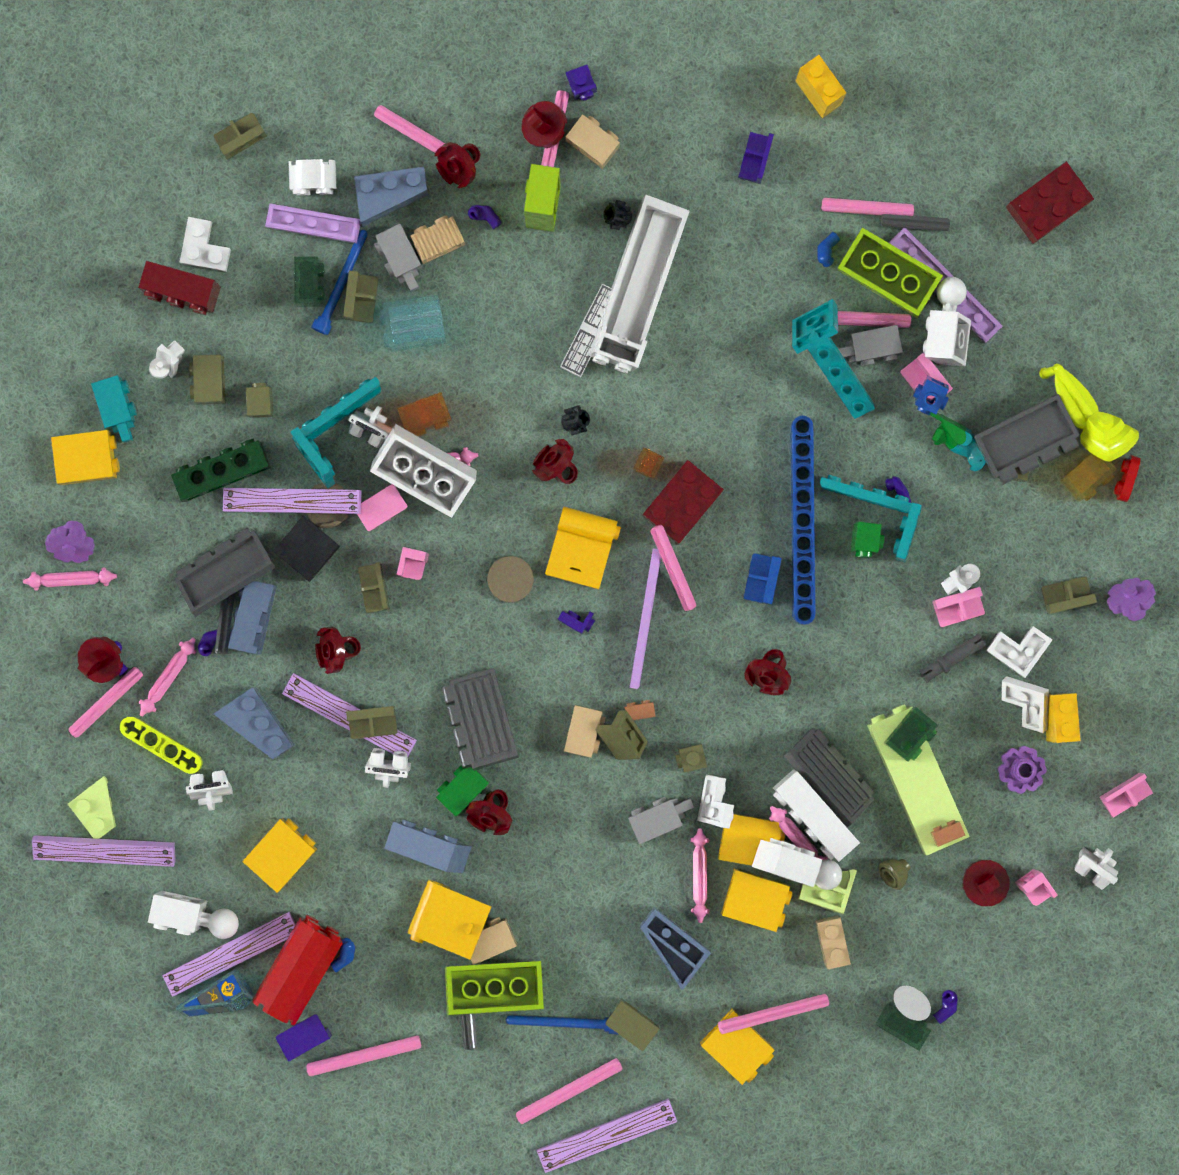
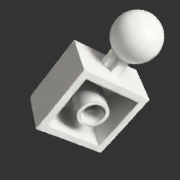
M947 277L938 284L936 290L937 298L943 304L942 311L930 310V317H927L926 320L928 335L927 340L923 344V352L926 358L939 365L966 366L971 320L956 312V309L965 300L967 289L961 279Z
M770 838V842L760 840L752 864L754 868L814 887L816 884L824 890L834 889L842 880V870L835 861L821 860L814 857L815 852L773 838Z
M166 891L154 894L148 923L154 924L153 928L167 930L168 928H175L179 934L191 935V933L196 932L203 926L209 928L212 935L219 939L232 937L239 926L238 917L229 909L223 908L216 910L212 914L206 913L207 900Z

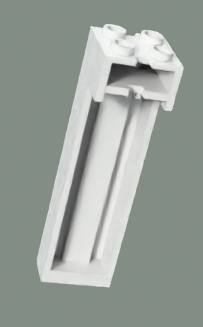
M648 195L642 198L589 356L593 357V362L606 366V363L615 364L614 369L623 373L634 371L639 367L647 344L645 339L689 210Z

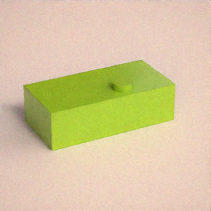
M531 164L530 175L525 188L524 216L526 228L554 232L561 188L560 168Z
M863 227L838 266L839 272L916 318L919 317L943 278L942 274Z
M541 961L445 967L447 1016L544 1009Z

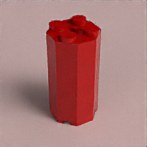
M308 914L305 918H299L253 997V1004L257 1007L260 1003L263 1004L264 1008L262 1010L284 1023H288L290 1019L291 1025L294 1026L343 944L336 929L330 926L326 928L318 924L319 921Z

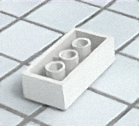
M395 424L373 459L370 472L451 518L476 481L477 470L397 424Z
M793 769L773 787L776 791L773 794L776 800L783 807L785 805L790 807L791 811L788 812L799 825L802 822L807 827L804 830L805 833L814 842L819 841L822 844L820 850L828 859L832 860L834 858L839 862L860 844L798 771Z

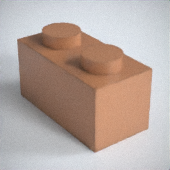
M650 700L641 701L642 704L638 705L635 702L627 703V706L624 707L633 720L656 717L654 703L650 702Z
M955 820L947 822V825L944 827L941 825L937 826L931 832L937 847L965 836L960 821Z

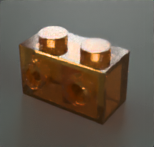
M442 392L397 408L405 430L418 437L426 435V430L435 427V430L443 429L449 426L448 422L452 421Z

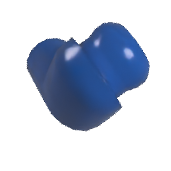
M834 232L826 237L817 247V259L824 267H830L834 262L832 248L840 241V238Z
M349 938L341 939L343 944L341 945L340 956L330 964L336 973L354 959L355 945Z

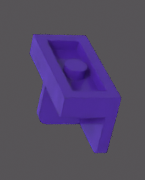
M750 132L738 178L761 183L774 134L769 133V136Z
M314 1014L278 1034L276 1040L289 1062L330 1039L332 1034L328 1027L325 1028L318 1015Z

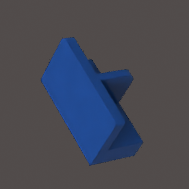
M759 554L752 555L743 596L744 599L769 605L772 604L782 558Z

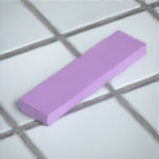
M269 204L265 227L357 244L361 222L360 219Z

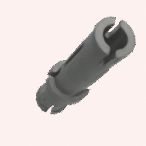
M979 633L976 634L973 638L944 656L939 655L936 657V661L920 669L919 673L922 677L924 676V681L928 683L939 674L949 672V668L981 648L986 647L984 639L981 640V635Z

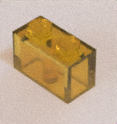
M1090 453L1059 481L1077 501L1083 499L1088 501L1097 493L1096 487L1101 483L1105 486L1115 477L1112 473L1117 468L1111 461H1104Z

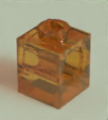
M643 447L633 471L654 480L665 457Z

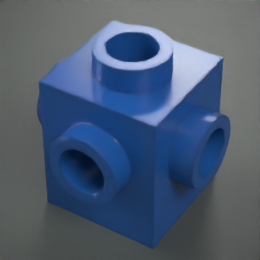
M927 375L923 385L918 384L913 394V397L916 398L915 405L918 406L917 409L927 415H930L931 412L937 414L939 409L943 410L949 399L946 396L949 385ZM932 395L934 398L929 399L928 396Z

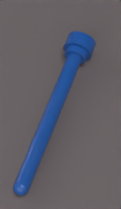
M366 230L359 231L357 244L354 243L322 315L318 316V319H314L311 326L313 330L324 335L329 334L332 328L330 318L347 283L349 270L352 271L368 236Z
M509 1015L506 1017V1022L510 1025L604 1029V1032L618 1035V1033L606 1025L609 1017H605L604 1020Z

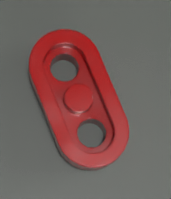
M1130 455L1128 459L1125 458L1123 460L1120 470L1124 472L1122 480L1117 481L1114 489L1117 500L1123 502L1129 500L1141 458Z

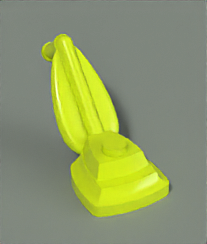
M1055 364L1052 367L1040 369L1039 375L1042 379H1048L1055 375L1056 392L1059 394L1074 425L1077 428L1083 429L1080 435V443L1090 453L1104 461L1110 462L1127 453L1139 439V432L1131 426L1124 424L1121 418L1099 412L1098 406L1089 391L1078 379L1065 370L1062 365Z

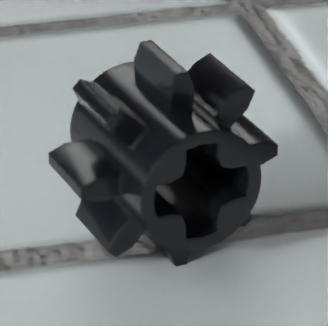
M616 200L615 203L609 202V205L606 206L603 216L605 223L610 224V229L620 230V227L627 228V225L631 222L632 211L630 210L631 207L625 206L626 202Z
M580 405L564 409L565 415L561 418L562 427L566 431H571L572 436L587 432L586 426L590 423L588 412L581 409Z

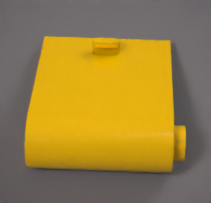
M564 506L545 575L599 590L613 539L618 540L621 527L617 526L618 521Z
M428 879L407 933L411 935L410 939L423 944L426 941L471 960L492 906Z

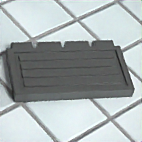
M1059 394L973 436L994 479L999 477L1004 485L1018 478L1015 468H1018L1021 475H1024L1039 467L1036 460L1037 457H1039L1043 465L1060 457L1057 449L1058 446L1063 454L1079 447L1076 437L1080 435Z
M247 527L234 535L236 540L234 543L229 538L214 548L216 554L212 555L211 551H208L194 560L195 567H192L189 563L176 571L178 577L174 580L191 613L195 617L276 568L255 530L250 532Z
M492 668L450 680V685L443 687L442 692L446 705L455 703V705L447 707L451 726L461 725V727L453 729L457 748L467 747V749L459 751L462 767H472L473 770H478L519 758L495 669Z
M812 728L784 757L841 822L848 827L873 802L874 797L872 795L874 790L865 780L859 782L858 779L861 777L849 762L844 765L843 760L845 757L833 744L830 747L827 745L830 740L820 729L815 731Z

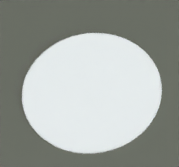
M901 986L895 990L894 1003L904 1016L915 1021H922L929 1017L931 1006L927 997L921 991L911 986Z

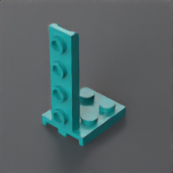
M831 299L792 320V347L797 354L808 349L853 418L856 419L874 410L875 405L830 338L838 333V306Z
M377 377L363 381L359 385V389L353 393L348 392L343 395L339 403L326 407L319 417L314 420L309 419L302 425L301 429L296 427L290 432L293 436V441L296 443L295 446L327 489L335 484L333 478L335 473L329 460L325 456L321 458L322 456L314 439L380 394L381 387Z
M828 475L827 478L821 477L820 485L825 490L909 514L908 517L903 516L900 531L903 532L901 539H896L893 554H896V560L905 563L922 505L913 502L909 503V498L895 495V498L886 496L887 492L880 489L865 490L863 489L864 485L851 481L850 485L841 483V478Z

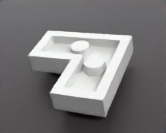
M188 217L180 263L227 272L231 249L208 244L212 222Z
M1032 626L1020 644H1017L1000 631L986 651L1020 676L1026 678L1052 639Z
M1006 676L1002 680V701L1023 707L1022 727L1044 733L1048 728L1049 689Z
M706 774L697 821L730 829L734 815V805L722 802L726 789L725 778Z

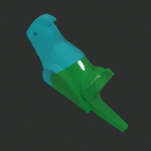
M931 412L930 415L941 421L932 436L934 445L945 444L953 453L967 457L971 465V471L982 469L986 461L973 438L972 430L942 414Z

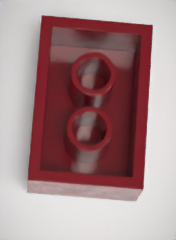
M1066 161L1012 200L1006 206V209L1031 243L1035 244L1091 203L1094 198Z
M146 261L138 288L144 292V296L148 297L147 299L161 303L163 299L170 303L171 306L180 309L188 306L189 309L193 310L192 312L206 316L207 312H214L221 286L213 279Z
M687 460L642 516L654 526L662 525L667 536L679 545L724 489Z

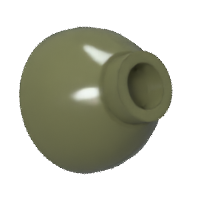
M888 859L879 864V874L883 881L892 889L901 890L908 879L909 863L905 859Z

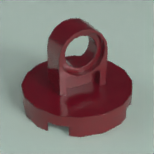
M549 101L537 102L524 114L522 120L524 138L535 147L550 148L558 144L565 134L563 130L565 123L567 124L566 115L555 103Z
M448 142L437 149L435 157L437 156L438 163L435 165L441 177L448 184L455 183L459 185L457 188H464L473 182L476 176L475 163L480 160V151L475 145L468 143L461 147L456 143Z
M565 439L555 440L557 444L552 447L546 445L538 453L533 461L535 470H532V473L541 481L555 478L561 483L571 484L578 476V470L571 462L574 449ZM566 467H569L570 475L567 479H563L562 472Z
M335 627L321 628L317 632V636H320V643L315 644L316 658L320 668L326 669V674L340 672L345 660L352 659L360 653L361 645L359 641L351 636L342 637ZM345 642L353 646V654L345 651Z
M92 637L80 646L77 669L93 682H109L115 679L122 670L123 661L121 662L119 656L121 650L108 637Z
M778 649L768 651L763 659L750 661L744 672L745 679L749 685L753 687L756 684L761 687L760 692L768 695H783L785 690L788 691L792 682L790 674L785 669L786 659L783 652ZM774 658H780V661L778 663L772 662L771 660Z
M501 789L493 790L485 795L483 801L471 802L466 810V814H468L467 821L482 832L489 829L494 831L493 835H505L508 833L512 825V818L506 811L508 805L506 793ZM494 795L500 800L499 806L493 802Z
M978 860L965 870L962 888L965 895L973 903L980 906H994L1007 896L1010 888V879L1007 871L999 863L992 860Z

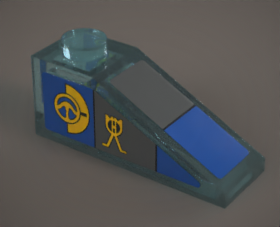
M235 969L176 1006V1009L185 1017L233 1012L246 1008L253 1001L254 994L245 976Z

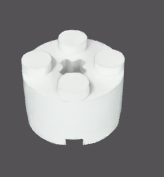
M322 159L296 160V163L293 161L288 162L289 188L293 191V194L297 196L311 195L310 191H316V194L320 195L334 194L333 190L337 189L335 160H329V164L328 162H322Z

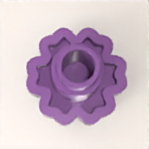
M68 521L64 526L53 528L51 534L47 535L45 542L46 550L54 553V558L63 562H70L72 560L75 563L88 561L89 555L93 554L95 547L93 538L86 536L84 526L77 521Z
M1139 578L1125 579L1122 584H1116L1108 591L1109 598L1107 602L1109 609L1114 614L1122 613L1129 620L1137 621L1144 618L1146 611L1155 603L1154 596L1156 593L1154 586L1148 580L1140 581Z
M1020 746L1018 750L1010 748L1001 756L1003 764L998 766L997 771L1000 781L1007 783L1008 790L1022 794L1026 789L1035 791L1042 785L1043 779L1041 775H1044L1047 769L1045 760L1037 757L1035 749L1027 746Z

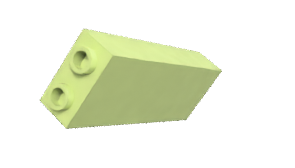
M904 704L892 709L894 714L887 717L881 714L872 718V723L867 726L922 852L927 856L970 836L913 707L906 708ZM951 820L960 821L965 836L937 847L931 835V832L934 831L933 828L940 825L944 827Z

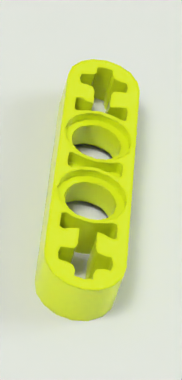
M126 717L121 721L120 731L128 739L185 773L193 774L201 769L203 765L202 759L194 751L136 717ZM134 721L135 728L142 730L143 726L146 728L141 733L140 740L136 738L139 735L137 732H127L128 727L125 726L126 723ZM149 732L155 733L158 738L157 743L153 746L145 742V736ZM169 744L175 745L178 749V753L174 758H170L165 754V748ZM183 750L186 752L185 758H195L196 768L191 767L188 769V763L180 760V764L176 762L181 757Z

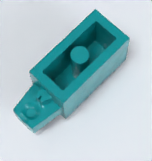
M116 375L91 383L104 428L107 430L113 429L114 433L119 432L123 443L133 441L130 428L135 427L134 416L137 415L134 403L129 402L127 396L130 393L127 380H122V377Z

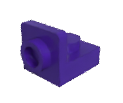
M588 65L565 72L575 100L580 98L581 101H585L594 97L593 93L597 92V87Z
M570 610L567 613L562 611L558 618L560 622L580 634L584 630L589 632L595 622L592 619L594 613L591 611L583 623L579 621L581 617Z

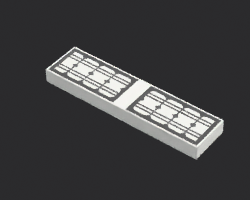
M604 284L601 285L560 368L580 378L591 359L589 353L612 289Z

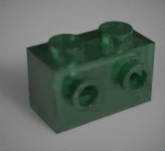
M318 256L294 257V303L297 307H321V300H324V286H321V277H324V263H321Z
M912 707L885 740L884 744L904 761L909 762L910 759L914 761L922 752L920 748L925 741L930 742L936 735L937 731L935 728L938 725L917 707Z
M888 1003L876 1021V1025L918 1051H920L931 1032L926 1026L928 1024L927 1021L909 1019L897 1009L896 1005L892 1006Z

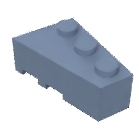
M424 167L354 176L362 227L429 195Z
M253 581L240 589L239 597H241V601L235 610V623L229 636L228 648L253 654H262L277 586Z
M252 687L214 713L220 720L272 759L279 757L295 746L256 687Z
M405 819L402 820V823L393 822L384 849L445 872L463 873L472 846L457 842V838L449 835H444V837L436 835L437 831L427 827H423V830L416 828V823Z
M655 907L640 924L641 930L681 990H683L711 954V951Z

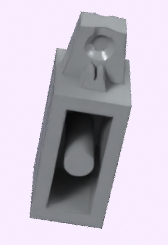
M401 224L375 235L378 242L374 245L380 256L385 255L388 263L384 265L390 277L395 275L400 284L406 282L411 293L420 289L414 277L419 275L418 270L422 269V266Z
M897 325L853 333L849 336L850 341L845 342L846 347L838 349L844 359L849 358V363H860L861 367L875 364L874 360L883 359L884 362L894 361L898 359V355L903 353Z
M665 797L653 801L654 806L648 809L641 806L632 810V815L628 819L639 844L683 826L681 823V819L685 818L683 812L694 808L691 798L679 802L677 798L666 800Z

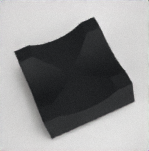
M302 515L290 532L273 549V552L310 582L340 546Z

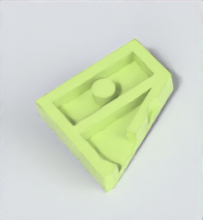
M105 776L68 803L69 807L94 839L102 838L116 827L111 797L109 796L107 786L108 781Z
M857 870L842 871L840 884L831 890L821 889L816 884L814 887L802 884L798 900L844 914Z

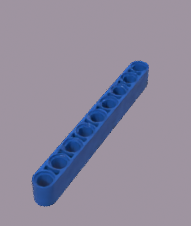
M802 415L794 419L790 428L792 615L795 622L805 625L811 623L815 618L813 422L809 417ZM804 421L808 425V431L806 433L798 432L796 429L797 422ZM803 444L808 448L806 456L802 457L796 453L798 445ZM798 468H805L808 471L809 475L806 480H800L797 477L796 471ZM799 491H805L808 494L809 499L807 503L798 502L796 496ZM804 514L809 518V524L806 527L798 525V515ZM803 537L809 541L807 550L798 548L797 541L799 538ZM800 561H806L809 564L808 573L802 574L798 571L797 565ZM805 584L809 587L810 593L807 597H801L798 594L799 585ZM802 607L807 608L810 612V617L806 621H802L798 617V611Z

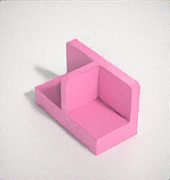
M924 352L900 371L914 391L918 384L923 385L927 375L949 385L948 392L953 389L932 361L925 357ZM930 395L928 398L932 399L934 396Z
M391 484L362 502L361 514L357 515L367 531H371L384 522L390 521L392 517L405 510L408 506L397 487Z
M403 547L397 575L420 580L423 576L429 554Z
M976 587L963 593L960 592L933 600V606L940 627L984 615L985 611L980 596H983L981 588Z
M1144 773L1136 774L1100 796L1111 817L1114 818L1131 806L1136 807L1138 802L1153 794L1145 780L1147 777Z
M1032 869L1015 882L1018 888L1025 893L1030 902L1035 906L1041 904L1049 897L1055 898L1058 896L1043 873Z

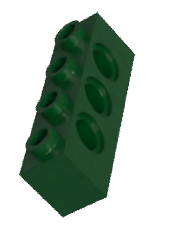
M249 439L242 442V447L235 450L229 447L219 451L220 455L211 459L210 456H206L197 460L198 464L189 467L187 464L176 468V473L171 474L180 500L187 502L270 469L271 466L262 443L259 440ZM244 454L248 457V462L245 466L239 467L236 462L237 458ZM224 463L226 466L225 473L220 476L216 475V465ZM197 472L204 474V480L200 484H195L193 481V476Z

